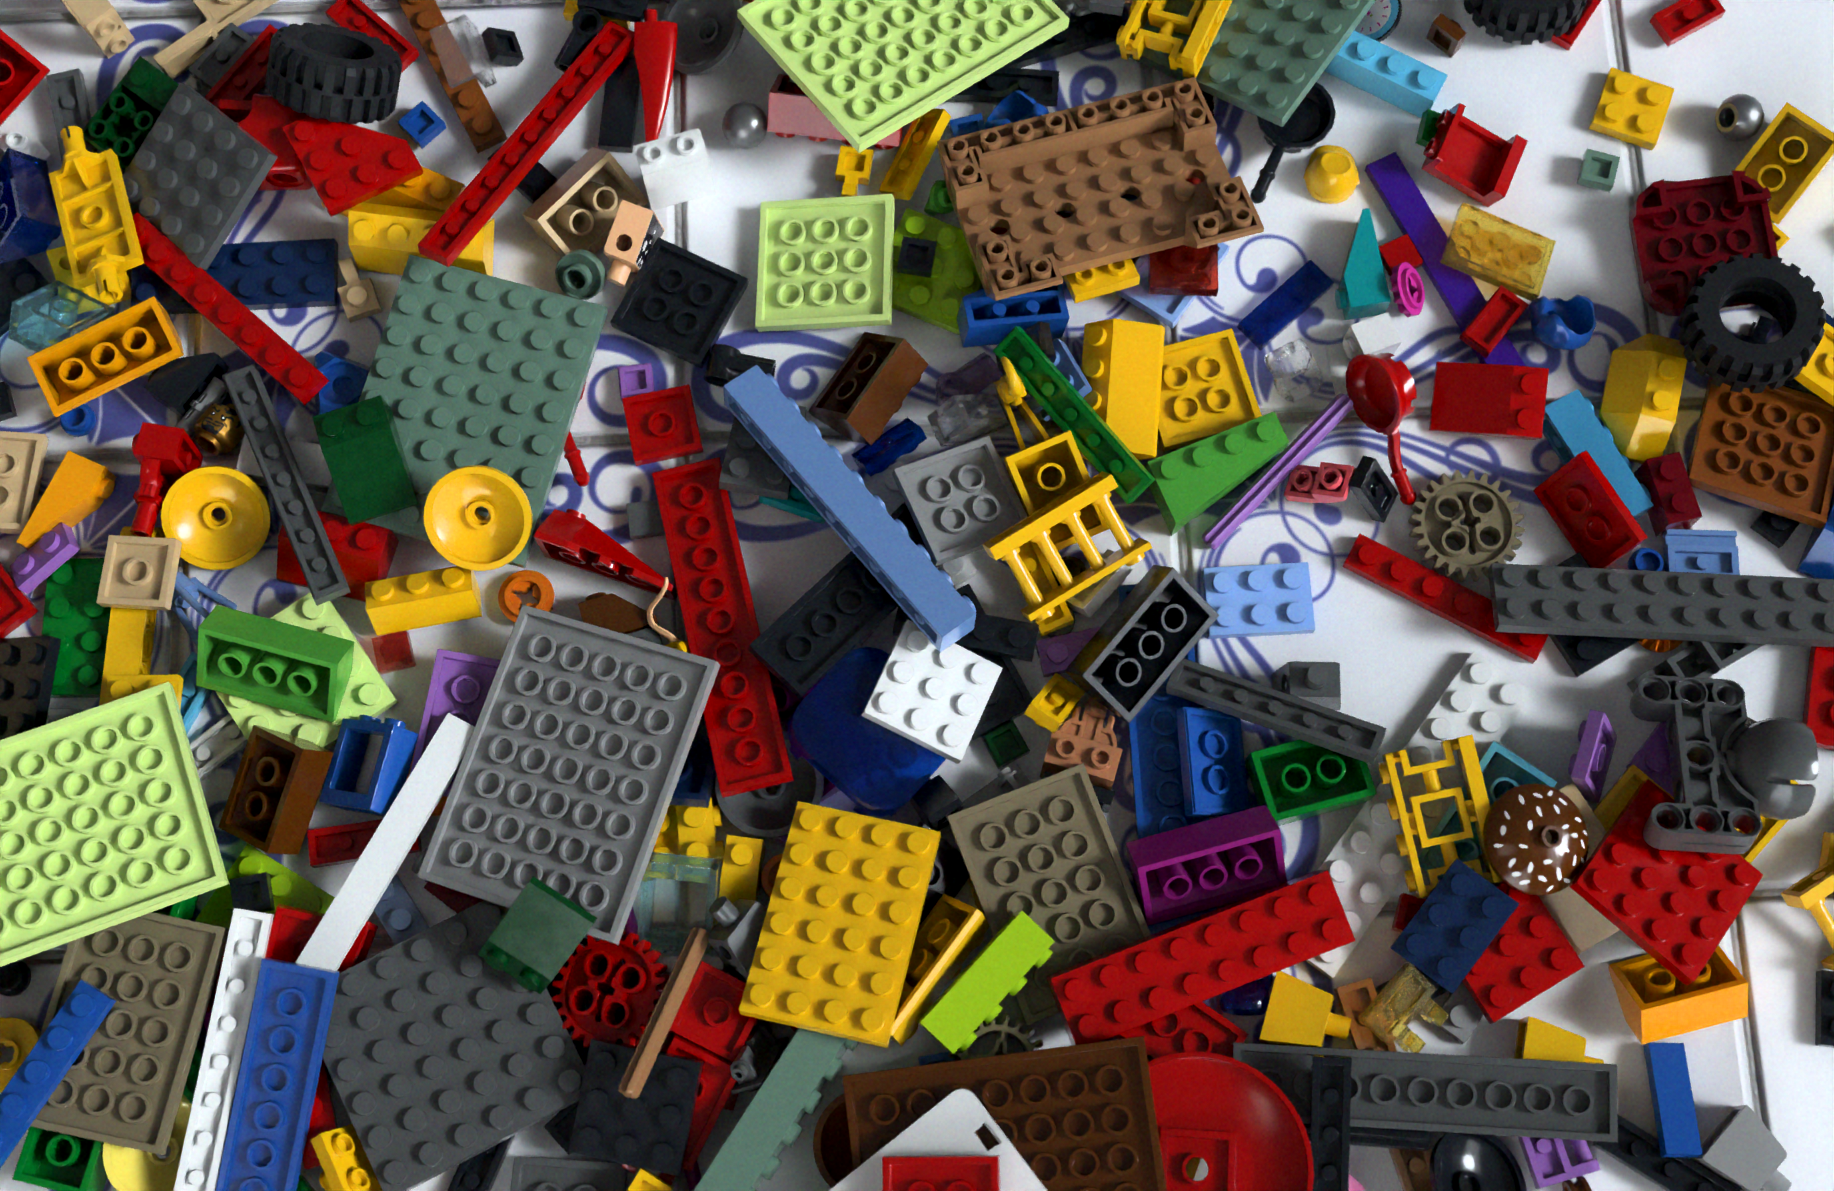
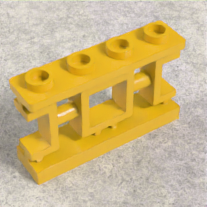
M1133 0L1129 9V18L1125 26H1120L1116 37V44L1119 45L1121 59L1128 60L1130 55H1132L1134 60L1139 61L1145 48L1170 54L1168 57L1170 69L1177 70L1178 67L1182 68L1184 77H1195L1196 79L1233 0H1191L1194 1L1188 17L1163 11L1168 0ZM1148 18L1149 25L1161 28L1159 33L1143 29ZM1174 32L1190 35L1185 48L1184 40L1172 37Z
M1473 735L1440 742L1444 760L1410 767L1405 749L1383 754V762L1378 763L1382 784L1389 783L1392 798L1386 799L1391 820L1398 819L1401 834L1395 835L1397 848L1400 856H1407L1410 870L1404 871L1406 885L1409 893L1415 892L1417 898L1428 897L1438 883L1437 875L1445 874L1456 858L1459 860L1454 841L1474 837L1470 822L1475 823L1487 872H1482L1479 859L1463 863L1490 883L1502 881L1492 869L1484 849L1483 828L1490 809V803ZM1454 750L1457 751L1469 799L1466 801L1464 800L1461 787L1442 790L1437 769L1456 765L1453 755ZM1395 763H1400L1403 777L1418 773L1423 775L1427 794L1408 798L1411 813L1406 811ZM1453 796L1462 832L1428 839L1419 803ZM1415 834L1418 836L1420 848L1440 844L1445 866L1426 870L1429 885H1424L1412 836Z

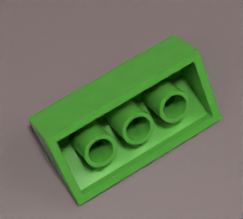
M216 605L198 627L196 686L334 722L352 672L354 641Z

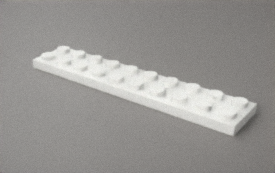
M1474 650L1403 748V750L1406 749L1410 767L1444 760L1440 742L1467 735H1473L1480 762L1493 741H1500L1533 694V691ZM1456 750L1453 751L1456 765L1437 769L1442 790L1456 787L1462 788L1465 784ZM1395 763L1406 811L1411 813L1408 798L1427 794L1423 775L1418 773L1403 777L1400 763ZM1382 781L1375 788L1377 794L1370 801L1364 803L1317 869L1329 871L1356 940L1305 960L1330 980L1337 974L1404 878V871L1410 869L1407 856H1400L1396 844L1395 835L1401 834L1398 819L1391 820L1386 799L1392 798L1389 783L1383 785ZM1453 796L1419 803L1428 838L1454 801ZM1415 834L1412 836L1417 856H1419L1424 848H1420L1418 836Z

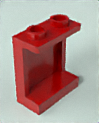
M1458 103L1450 110L1445 109L1438 117L1435 124L1438 130L1435 137L1428 142L1424 149L1423 155L1426 158L1421 169L1481 204L1490 207L1506 196L1528 141L1517 134L1507 141L1464 117L1462 114L1465 105Z

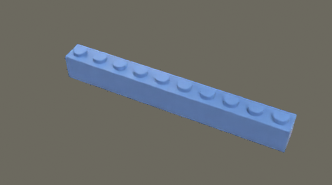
M755 365L723 386L725 406L940 653L974 629L976 608L973 602L967 596H961L956 591L950 576L944 570H938L934 566L927 550L921 544L916 545L911 540L905 525L899 519L894 520L889 515L882 499L877 494L872 495L866 489L860 474L854 469L850 470L844 464L838 449L833 445L829 446L822 439L821 432L816 424L812 421H806L800 414L797 403L791 397L786 398L779 390L777 381L770 373L765 374L758 365Z

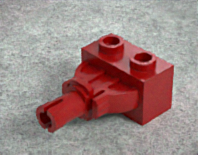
M142 422L139 434L137 433L132 441V452L141 464L139 488L133 495V499L138 507L130 532L134 536L152 537L157 517L162 509L167 492L181 476L196 468H200L204 456L183 428Z

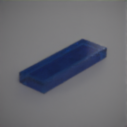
M1310 259L1241 320L1237 328L1256 347L1262 350L1333 287L1334 281Z

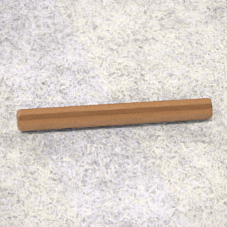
M694 927L687 936L618 1086V1091L625 1097L637 1099L641 1094L709 944V933L703 928Z

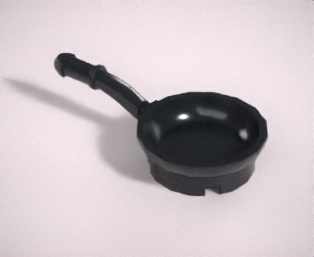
M1316 82L1283 127L1257 116L1260 130L1265 134L1264 139L1274 148L1264 168L1259 171V178L1254 189L1251 190L1250 198L1254 204L1262 203L1265 200L1266 193L1272 180L1275 179V172L1284 152L1294 154L1300 153L1302 149H1310L1322 141L1333 128L1336 114L1333 98L1324 86Z

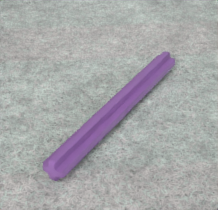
M1343 393L1338 394L1202 534L1204 543L1213 550L1217 549L1353 409V401Z

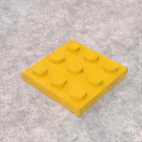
M1232 328L1164 346L1158 438L1163 452L1188 446L1262 416Z

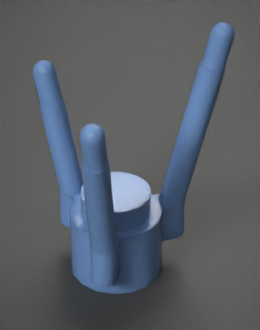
M177 572L171 609L175 612L198 649V633L181 607H192L201 616L206 618L210 613L197 601L199 598L198 591L228 608L236 610L237 605L203 585L196 577L189 579L182 572Z

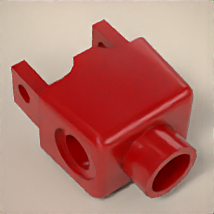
M254 94L252 101L219 100L220 111L234 122H239L241 128L278 156L259 186V191L309 190L313 187L282 130L283 126L308 114L295 112L291 107L283 106L278 102V99H274L270 95Z

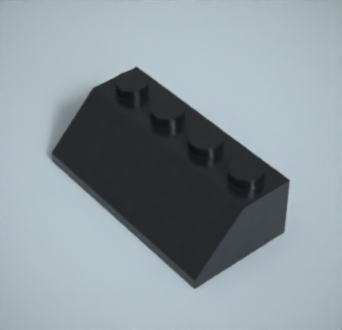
M1153 565L1064 671L1089 696L1124 721L1130 723L1219 615L1173 567Z

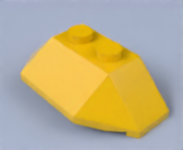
M1648 333L1611 352L1599 416L1604 426L1610 430L1613 442L1618 447L1619 453L1625 455L1631 462L1642 464L1646 459L1662 456L1674 427L1687 365V359L1683 354L1685 348L1680 344L1679 340Z

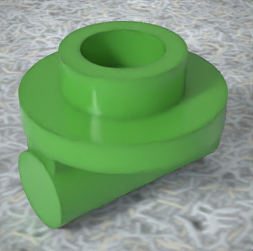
M936 180L930 190V196L924 212L935 216L937 213L949 214L954 208L947 191L945 180Z

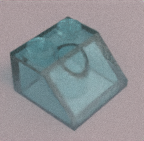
M57 280L12 302L8 338L22 344L26 349L39 352L114 315L115 308Z

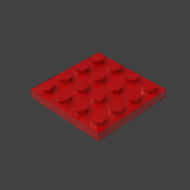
M1647 779L1639 785L1569 887L1687 986L1695 982L1763 877V874L1739 854L1660 850L1648 845L1643 838L1642 830L1651 811L1659 803H1674V800L1650 779ZM1658 823L1663 828L1669 829L1666 825ZM1697 826L1699 829L1706 831L1703 827Z

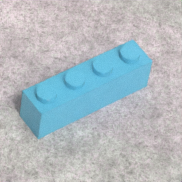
M1355 30L1324 70V72L1420 118L1423 112L1427 109H1432L1448 76Z

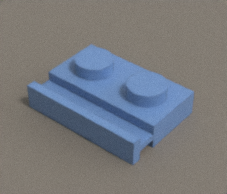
M1666 530L1662 534L1665 542V547L1663 548L1664 571L1740 575L1738 546H1736L1735 540L1737 531Z

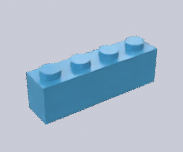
M1579 389L1545 406L1543 434L1562 464L1565 465L1576 455L1587 450L1635 520L1642 517L1653 506L1650 492L1645 485L1638 482L1632 473V466L1628 458L1619 453L1613 443V436L1606 426L1601 425L1595 416V410L1591 401L1587 397H1583Z

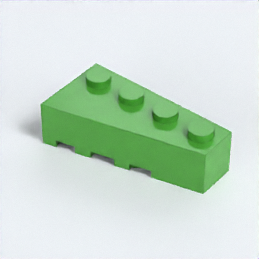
M1275 411L1147 462L1145 468L1155 478V481L1149 488L1171 536L1193 518L1195 519L1204 513L1215 502L1233 492L1244 481L1251 479L1269 466L1286 449L1289 440Z

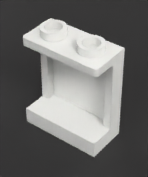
M699 128L635 145V153L652 211L716 193L708 153Z

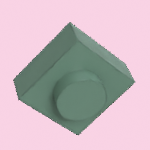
M1587 149L1583 155L1577 184L1610 192L1614 185L1620 157Z

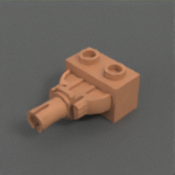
M1088 696L1082 720L1079 721L1078 719L1082 707L1076 706L1072 717L1059 730L1051 734L1040 778L1044 777L1045 771L1056 774L1084 763L1091 784L1111 790L1123 749L1117 748V740L1113 731L1115 717L1109 715L1106 727L1103 728L1107 708L1091 696Z

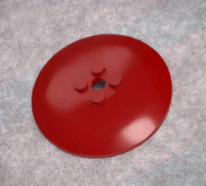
M1209 1052L1173 1053L1148 1062L1167 1191H1313L1314 1164L1306 1129L1291 1101L1268 1077L1244 1062ZM1201 1158L1206 1162L1208 1174L1203 1180L1195 1181L1187 1175L1186 1164L1190 1159Z

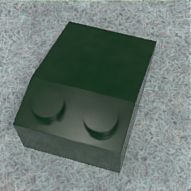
M381 395L312 417L321 450L351 526L419 504L391 408Z
M533 876L498 921L478 952V955L483 957L492 968L503 970L514 977L523 988L541 994L560 971L597 918Z

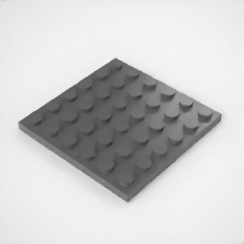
M484 900L339 973L323 1060L383 1191H410L579 1101L585 1065L567 1029L562 1028L564 1022L547 987L541 994L529 991L520 986L514 977L503 970L492 968L483 957L478 955V952L498 921L508 908Z

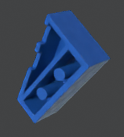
M1062 284L998 301L986 296L983 288L962 297L957 314V323L963 348L999 344L1015 326H1020L1033 341L1060 339L1069 321Z

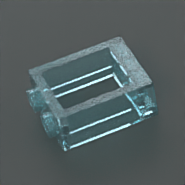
M652 852L641 883L637 932L639 942L644 939L652 943L649 951L656 950L661 954L668 951L681 952L689 934L688 931L652 927L656 878L708 884L704 929L710 934L716 926V919L709 913V908L719 898L722 859ZM710 943L704 955H710L713 948Z

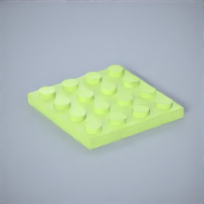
M893 194L761 202L755 327L758 332L892 324L895 211Z
M311 592L270 619L354 641L352 672L335 721L329 722L215 691L247 741L253 725H258L308 740L325 749H329L336 744L343 718L358 720L359 715L376 718L398 703V700L332 601L330 600L317 606Z

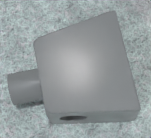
M1748 1105L1734 1106L1701 1145L1703 1155L1697 1158H1690L1741 1191H1759L1761 1187L1766 1191H1788L1792 1185L1777 1170L1787 1157L1786 1150Z

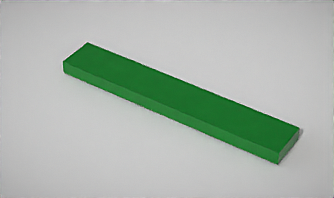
M1015 326L995 347L993 352L999 359L1005 356L1010 360L1026 390L1063 432L1071 430L1078 449L1099 473L1104 471L1112 474L1118 485L1114 490L1126 504H1132L1155 481V478L1020 326Z

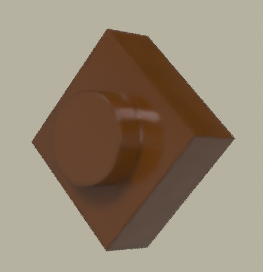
M1441 13L1432 22L1426 39L1452 58L1460 49L1467 33L1456 21L1448 19Z

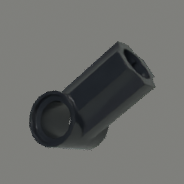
M583 8L574 15L572 20L573 29L554 62L556 68L562 72H566L605 26L599 12L595 9ZM595 26L592 31L585 32L587 28Z
M714 344L711 347L704 380L714 386L723 387L755 365H758L765 374L770 373L774 377L776 360L741 354L737 348L732 346Z

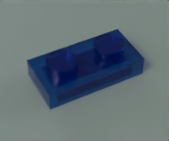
M907 417L883 433L874 441L872 446L865 445L851 456L856 465L871 477L874 474L885 471L890 466V463L902 455L913 452L918 447V444L926 440L927 437L922 428Z

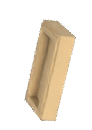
M206 20L153 56L162 72L173 80L187 71L219 35L209 20Z

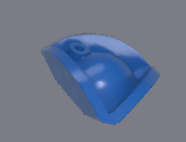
M321 351L315 355L314 367L329 380L315 395L317 415L359 402L370 367L326 351Z

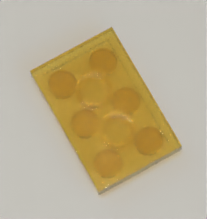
M1463 202L1457 210L1440 263L1494 286L1500 287L1502 285L1513 294L1533 301L1540 295L1556 241Z

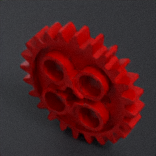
M623 931L619 945L587 935L588 946L579 943L576 947V956L570 955L567 960L570 963L568 967H562L559 973L564 975L563 980L552 983L553 986L561 988V994L552 997V1000L562 1003L563 1007L557 1011L560 1017H567L562 1025V1029H567V1031L574 1030L571 1039L579 1042L584 1039L583 1047L585 1048L590 1047L591 1039L594 1037L636 1046L635 1036L641 1038L662 993V987L665 986L668 980L660 976V974L668 969V966L662 963H655L660 958L661 953L656 950L649 951L652 943L644 939L639 942V935L630 932L626 937V932ZM606 958L608 962L607 969L600 975L598 973V965L602 959ZM625 959V964L622 966L621 961ZM635 971H638L640 975L639 983L636 987L631 988L630 977ZM610 985L615 989L613 995L608 992ZM589 993H592L593 1003L589 1009L585 1010L584 999ZM623 1006L625 1017L622 1022L617 1024L615 1014L618 1008ZM601 1015V1021L598 1022V1017Z

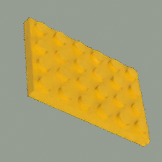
M798 801L740 1003V1014L888 1048L941 838L940 831Z

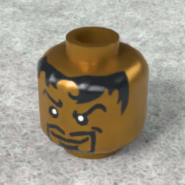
M213 403L194 424L196 442L205 451L214 455L231 452L244 437L245 433L236 409L231 403L226 405Z

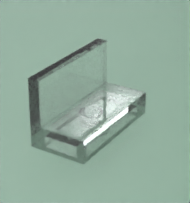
M465 14L429 30L451 88H455L474 78L485 88L497 83L479 31Z

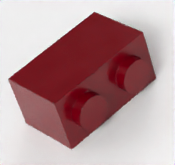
M1680 452L1646 459L1634 472L1638 482L1645 485L1650 492L1653 506L1647 513L1656 537L1662 536L1668 529L1687 530L1702 517Z

